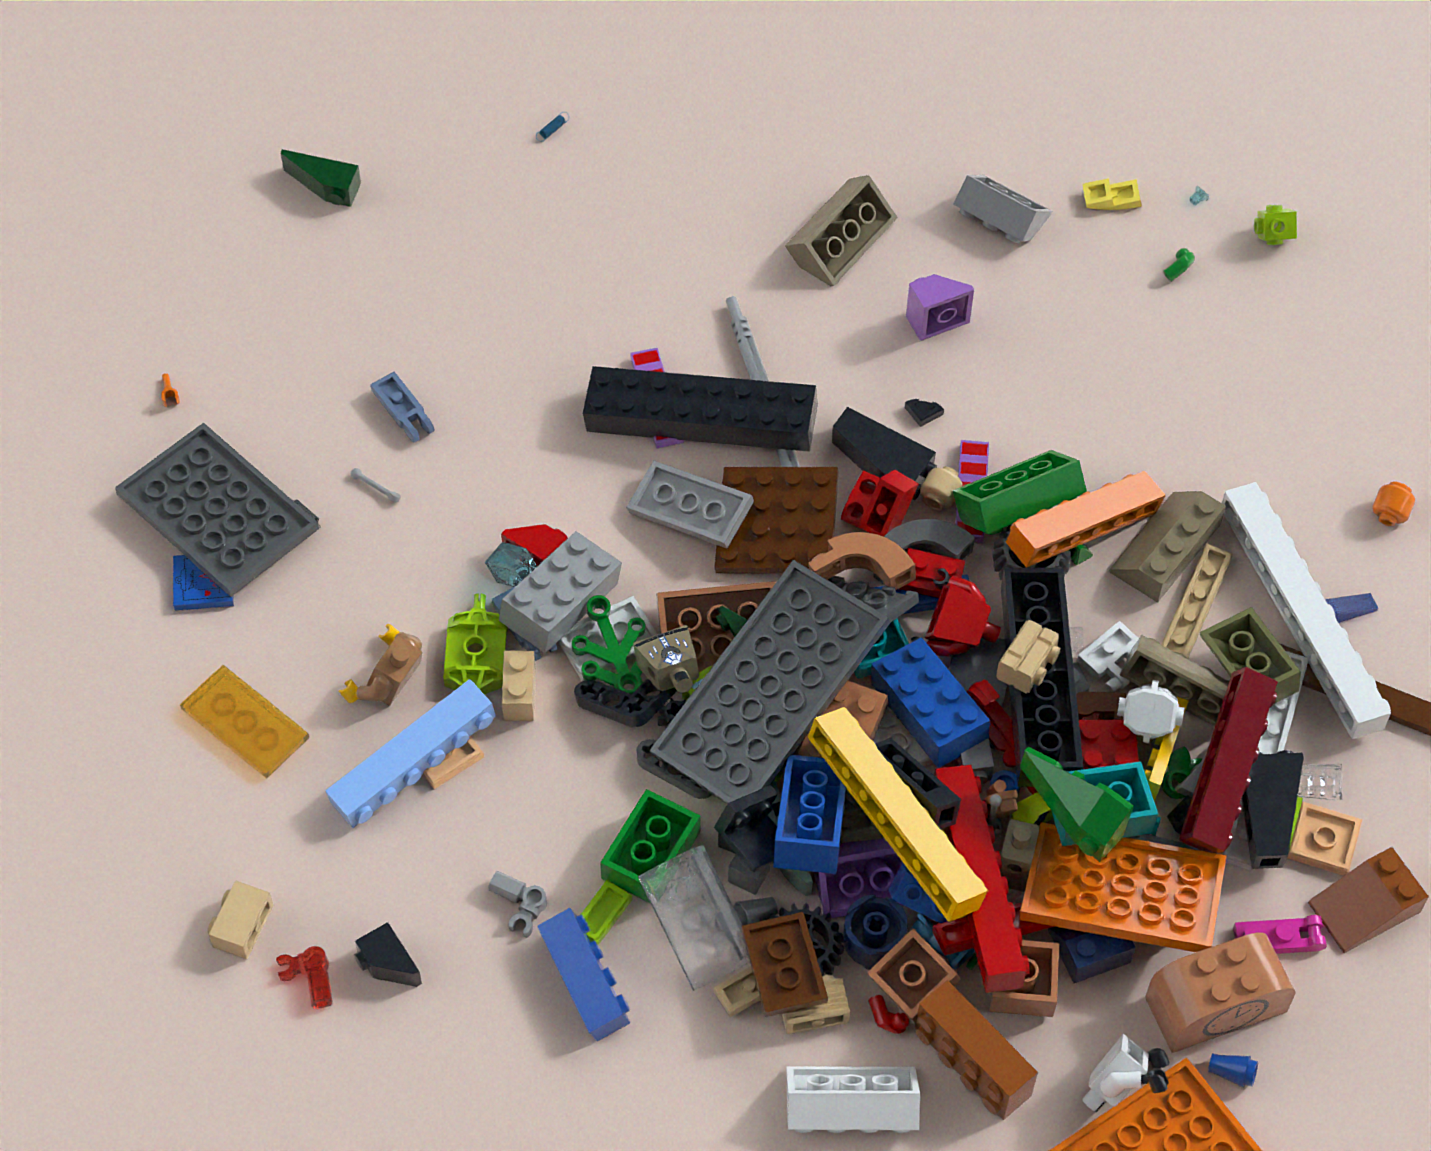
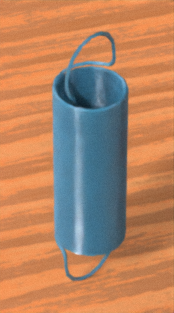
M559 114L543 127L539 133L544 139H547L567 121Z

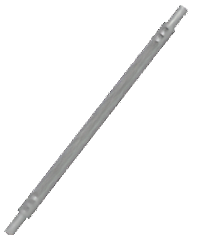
M731 296L726 299L732 317L731 326L751 380L769 381L747 318L742 315L736 297ZM776 449L782 467H800L794 450Z

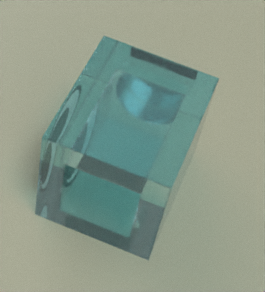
M504 542L485 561L496 582L511 587H516L537 567L526 548Z

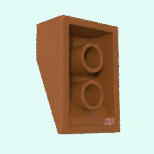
M1390 847L1364 861L1310 899L1308 904L1316 915L1321 916L1325 928L1342 952L1346 953L1421 913L1429 896L1394 848Z

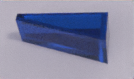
M1371 593L1325 599L1326 603L1332 606L1338 623L1378 610V606Z

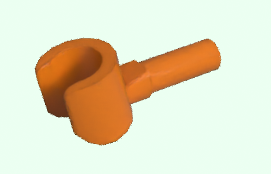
M167 373L162 374L164 390L161 393V398L164 406L167 407L166 400L169 397H175L177 404H179L178 392L171 387L169 375Z

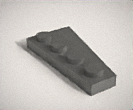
M833 576L828 579L829 582L887 616L890 622L919 603L918 592L907 591L905 595L896 593L894 587L884 586L880 590L870 588L869 582L845 583L844 577Z

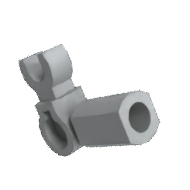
M496 871L489 883L488 890L515 903L521 902L518 908L520 912L510 918L508 926L509 930L513 931L518 923L526 924L523 935L528 938L533 931V919H537L540 912L544 911L547 906L546 893L540 886L534 885L527 888L525 883Z

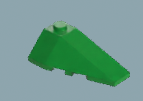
M1030 747L1024 751L1020 768L1074 843L1079 846L1083 853L1094 857L1100 862L1123 838L1134 806L1108 786L1100 782L1094 786L1084 781V774L1076 770L1070 774L1063 770L1058 761Z

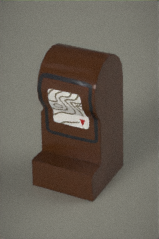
M1078 692L1076 698L1079 720H1123V716H1118L1117 713L1120 697L1126 698V693Z

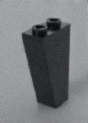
M846 407L833 425L832 443L862 471L864 470L881 478L896 470L919 483L912 499L914 501L919 497L921 485L928 473L933 468H937V465L934 464L935 451L849 407Z
M892 738L875 743L877 749L887 762L891 763L894 771L904 784L909 786L918 802L929 812L930 817L941 830L956 824L961 798Z
M1290 750L1279 751L1275 754L1259 752L1257 760L1251 766L1249 773L1251 778L1250 784L1241 799L1252 869L1283 868L1289 853L1304 760L1303 752L1293 753Z

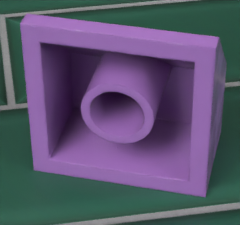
M936 274L925 278L921 277L909 283L906 318L919 340L922 341L970 323L974 288L972 285Z

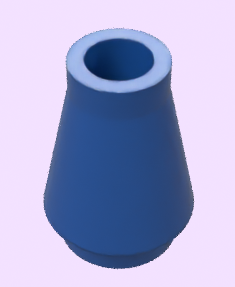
M1212 1053L1208 1072L1227 1079L1243 1088L1245 1085L1253 1087L1258 1061L1251 1060V1056L1218 1055Z

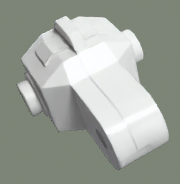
M1156 680L1152 681V685L1148 684L1130 690L1126 698L1120 697L1117 713L1118 716H1123L1124 725L1134 734L1144 736L1143 742L1149 743L1150 738L1154 739L1172 733L1175 725L1182 726L1184 708L1178 707V699L1168 689L1158 687L1159 681Z

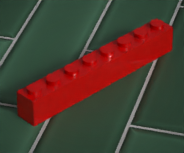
M971 764L935 769L934 776L961 798L956 824L944 828L945 834L953 847L964 857L967 865L983 881L985 888L988 890L979 910L966 915L985 993L1021 989L1024 987L1025 975L1030 973L1027 955L1022 956L1020 950L1023 945L1020 929H1015L1014 905L1012 902L1008 903L1006 895L1009 892L1006 876L1001 877L999 871L1002 868L1000 852L994 851L993 848L995 843L993 826H988L986 819H988V808L986 801H981L979 794L982 792L980 777L974 776Z

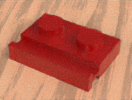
M908 548L907 554L915 564L916 579L899 589L939 598L942 590L936 588L932 579L943 581L945 577L939 575L938 570L944 568L950 577L957 576L962 578L966 561Z

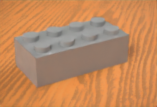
M575 531L502 599L499 621L546 653L587 614V602L591 597L596 595L605 597L618 584L622 562Z

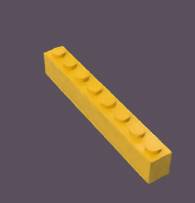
M845 707L816 717L808 739L947 921H954L979 910L988 891L983 881L974 874L964 857L953 847L946 834L939 829L930 817L929 812L918 802L909 786L904 784L894 771L891 763L887 762L877 749L874 741L869 739L862 730L858 721L852 717Z

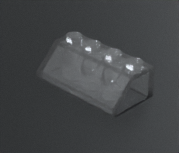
M703 845L689 849L638 876L693 991L750 963L741 932L742 923Z

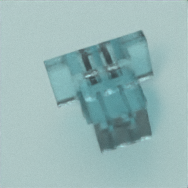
M1198 185L1195 188V193L1189 199L1194 205H1197L1200 201L1209 200V195Z

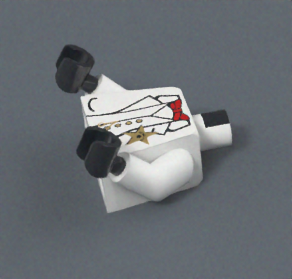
M1122 1034L1090 1074L1089 1087L1091 1089L1082 1099L1083 1102L1090 1109L1097 1112L1106 1101L1115 1107L1131 1089L1143 1088V1084L1149 1083L1152 1093L1166 1091L1169 1082L1165 1072L1161 1069L1169 1065L1166 1052L1161 1048H1154L1145 1052L1126 1035ZM1148 1061H1150L1153 1070L1149 1071L1146 1074V1072L1148 1071Z

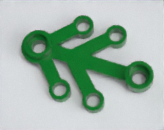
M602 595L593 596L587 602V615L593 621H597L607 648L589 641L584 635H578L572 640V651L576 655L589 654L614 665L617 674L600 668L597 662L589 660L582 665V677L585 680L598 679L614 686L616 689L633 694L643 683L641 678L643 672L637 666L636 661L629 670L626 659L634 646L633 643L636 642L637 638L644 635L645 621L639 617L630 619L628 630L619 645L608 618L611 612L610 601ZM599 608L602 609L604 612L601 614H597L593 611ZM633 625H640L642 628L636 631L631 627ZM582 642L586 646L584 648H577L575 645ZM587 668H594L596 672L589 674L585 670ZM631 684L634 686V689L626 690L624 686Z

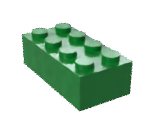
M1049 450L952 491L962 522L988 535L1000 533L1003 531V527L1013 524L1020 518L1027 519L1040 510H1049L1065 500L1071 501L1076 499L1077 496L1087 492L1080 460L1054 450Z

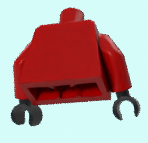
M940 568L938 573L945 577L943 581L932 579L936 588L942 591L925 635L929 647L937 656L948 657L964 654L969 649L977 647L981 638L995 643L999 637L1001 627L987 621L991 607L986 604V599L975 583L957 576L950 577L947 570ZM912 637L911 641L914 642L920 637Z

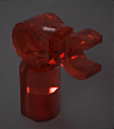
M311 946L304 952L298 953L295 957L287 954L276 957L279 966L289 965L286 971L278 972L281 981H290L300 973L302 975L308 974L310 1001L313 1008L320 1009L333 1004L329 973L327 972L329 960L321 947Z

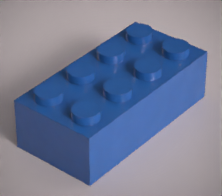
M922 637L871 663V685L876 691L887 695L889 708L937 768L960 757L961 753L989 739V718Z
M790 755L787 758L775 837L773 868L829 874L837 873L847 788L824 758Z

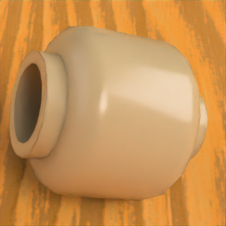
M947 466L933 468L921 485L920 493L923 497V502L928 507L940 511L954 505L955 498L952 490L962 487L963 484L958 477V473L953 468Z

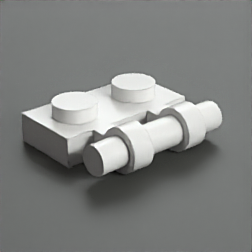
M1118 621L1078 654L1077 662L1097 680L1103 675L1108 674L1111 677L1105 684L1108 692H1115L1118 688L1123 689L1130 681L1119 675L1122 669L1117 664L1124 658H1128L1139 638L1123 623Z

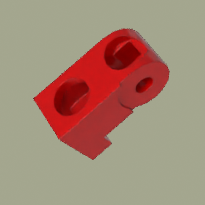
M863 470L843 508L841 521L862 529L859 526L879 482V477Z

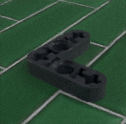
M648 678L633 694L595 680L582 681L574 688L575 698L579 707L629 727L645 725L677 692L676 688L673 687L660 691L658 695L647 696L650 692L659 691ZM619 701L616 705L605 706L608 702Z

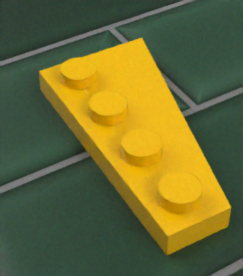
M1177 697L1178 707H1183L1185 713L1189 700ZM1175 725L1172 733L1156 738L1155 744L1160 746L1159 750L1153 748L1147 764L1153 767L1152 771L1146 769L1145 775L1154 802L1179 732V725Z

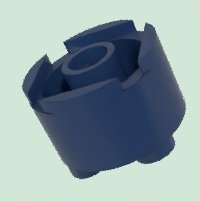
M866 895L854 901L849 907L844 921L843 944L848 955L865 969L870 970L907 935V916L904 909L898 902L889 897L885 899L876 897V895Z

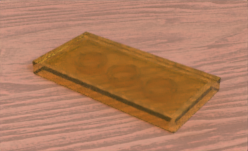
M224 665L217 669L180 704L184 712L266 779L309 739L308 732Z

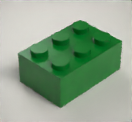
M646 789L600 862L601 879L608 880L619 888L656 906L701 832V815Z

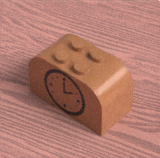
M1252 933L1190 954L1164 966L1151 978L1145 999L1171 1053L1286 1013L1296 991L1268 936L1265 933Z

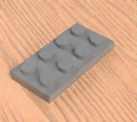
M653 461L626 508L629 513L728 548L752 506L754 499L750 494Z

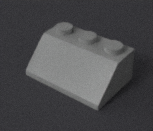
M967 175L953 205L961 208L959 213L971 219H974L976 216L983 220V226L993 231L1000 229L1006 232L1005 237L1016 243L1031 241L1052 213L1050 209L985 175Z

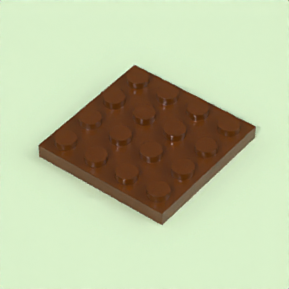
M724 467L722 485L752 495L754 502L728 548L716 545L715 572L783 574L793 560L809 569L808 563L820 553L829 552L827 540L833 538L835 533L838 467Z

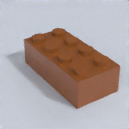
M948 980L919 1003L915 1025L917 1036L924 1044H931L946 1067H953L959 1073L964 1086L970 1091L975 1090L983 1098V1104L992 1114H998L1005 1120L1032 1096L1038 1075L1037 1070Z

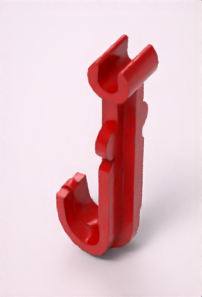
M984 679L979 683L975 682L966 692L990 720L989 741L997 751L1004 752L1002 757L1003 763L1007 767L1014 768L1016 764L1012 719L996 701L1000 698V695L992 685ZM1026 787L1032 795L1038 792L1035 787Z

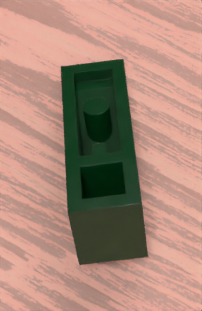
M284 149L281 150L280 155L285 172L324 201L335 205L352 206L361 184L359 165Z

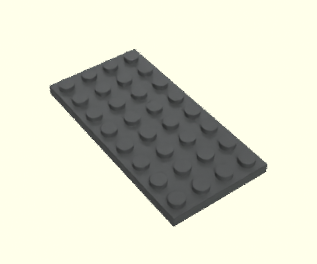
M793 560L652 746L650 752L726 804L769 786L786 764L787 758L793 755L810 732L814 719L824 713L891 623L889 618Z

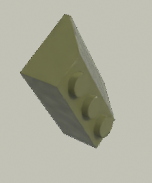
M1252 607L1200 632L1201 638L1230 677L1232 672L1248 667L1278 681L1275 690L1277 692L1275 703L1299 692L1301 671Z

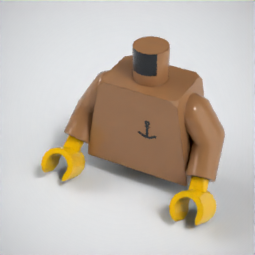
M386 624L385 627L388 631L378 637L389 645V648L375 666L367 686L362 685L358 687L350 679L344 683L347 687L339 690V693L348 703H353L359 699L362 701H382L390 706L421 662L423 652L421 651L422 642L416 636L399 632L391 624Z

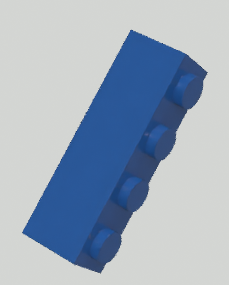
M568 908L537 925L591 1036L596 1041H599L630 1024L626 1015L630 1008L622 994L616 995L613 988L617 984L616 979L609 967L603 968L599 959L604 956L595 940L590 942L586 935L591 930L582 914L577 916L571 908Z

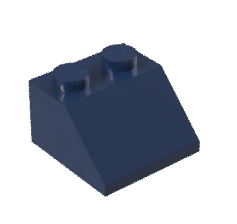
M1061 927L1047 929L1053 942L1059 943V954L1073 983L1131 963L1136 949L1131 940Z

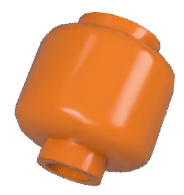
M1395 481L1380 487L1372 507L1373 512L1379 517L1378 521L1387 526H1395V524L1405 523L1409 519L1415 504V497L1411 493L1410 487Z

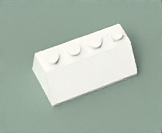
M787 1066L788 1130H795L800 1133H808L813 1130H828L832 1133H841L845 1130H860L865 1133H874L878 1130H893L897 1133H907L911 1130H919L920 1091L915 1067Z

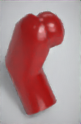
M875 995L868 999L878 1027L894 1034H900L909 1026L910 1021L905 1013L894 1014L888 1011L883 995Z

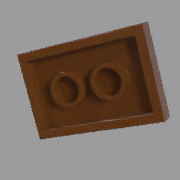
M803 912L741 926L742 936L765 1017L828 1003L827 991Z

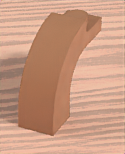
M854 532L833 537L827 540L829 552L818 554L808 563L811 571L826 580L844 570L852 568L867 569L875 573L885 586L894 587L896 590L916 579L915 564L909 555L895 542L873 533Z

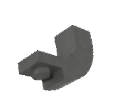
M937 519L909 521L895 527L884 536L898 544L906 553L908 548L960 560H966L973 552L975 536L963 528ZM874 573L873 577L883 584V581Z

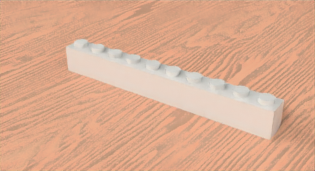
M1256 482L1225 491L1222 504L1226 506L1224 516L1305 657L1309 658V665L1350 737L1355 739L1385 729L1391 714L1388 702L1382 699L1373 676L1368 675L1360 654L1354 651L1349 642L1346 630L1340 627L1332 606L1327 604L1323 598L1320 585L1312 579L1308 572L1306 561L1300 558L1295 549L1293 539L1287 536L1282 527L1279 515L1275 514L1270 507L1267 494L1261 491Z

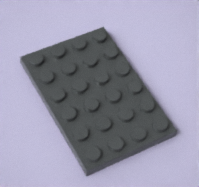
M204 422L115 487L116 494L230 597L319 529L318 522Z

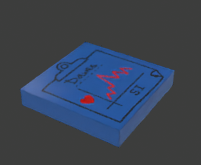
M185 555L173 556V606L175 611L234 606V595L230 597Z

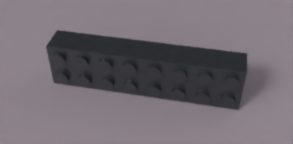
M592 366L582 414L587 432L651 438L661 436L684 441L810 452L818 399L816 385Z
M1004 567L1001 598L1006 651L1026 620H1031L1041 625L1042 628L1046 627L1058 633L1057 647L1061 648L1054 664L1048 663L1045 669H1047V672L1039 686L1034 684L1031 690L1025 693L1014 688L1012 684L1009 685L1017 787H1034L1020 768L1024 751L1028 747L1058 761L1066 772L1083 770L1063 568Z

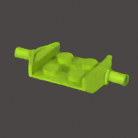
M479 593L474 594V605L471 611L456 613L448 619L443 680L444 686L456 690L470 679L485 695L501 689L503 686V662L508 627L499 621V614L486 611V595L482 593L480 601ZM473 643L483 646V649L477 653L467 650L468 646Z

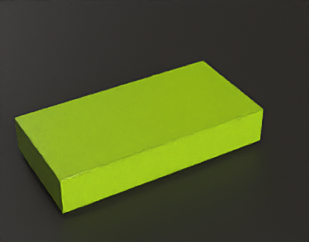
M608 880L604 882L581 913L591 930L586 935L590 942L595 940L598 945L633 900L631 894Z

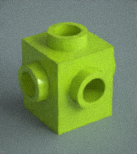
M1267 205L1266 210L1257 211L1258 218L1254 219L1255 234H1258V238L1266 241L1268 245L1283 244L1284 239H1297V211L1290 208L1283 209L1282 205Z

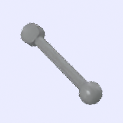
M354 468L351 471L353 479H360L387 495L391 501L399 502L401 496L398 493L391 492L366 477L358 468Z

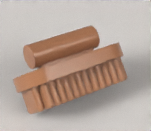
M997 780L987 789V797L984 799L987 803L988 815L990 816L992 806L989 802L990 797L996 794L1002 798V803L996 811V818L1000 820L1008 818L1018 810L1016 803L1018 798L1017 791H1004L1006 783L1003 780Z

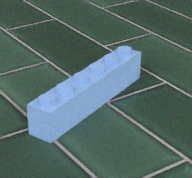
M469 679L325 790L330 803L352 828L359 823L366 822L380 806L392 802L407 785L415 784L421 778L424 770L438 766L445 759L446 754L455 748L465 745L469 737L479 729L483 730L488 727L493 718L496 717L493 704Z

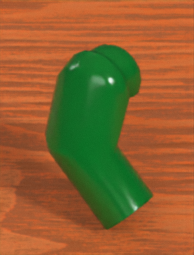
M1181 248L1176 253L1177 260L1163 270L1164 275L1170 282L1184 273L1194 263L1195 256L1187 248Z

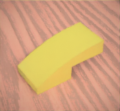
M1109 178L1082 184L1087 208L1121 210L1142 207L1137 179L1110 184Z

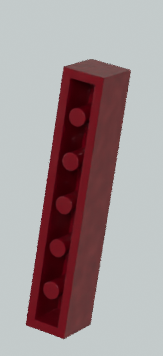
M1248 667L1232 672L1181 831L1180 842L1198 850L1216 854L1225 852L1230 846L1233 838L1231 830L1234 821L1237 820L1242 809L1240 801L1250 784V769L1258 758V744L1268 727V720L1266 718L1269 709L1274 705L1277 698L1275 690L1278 681Z

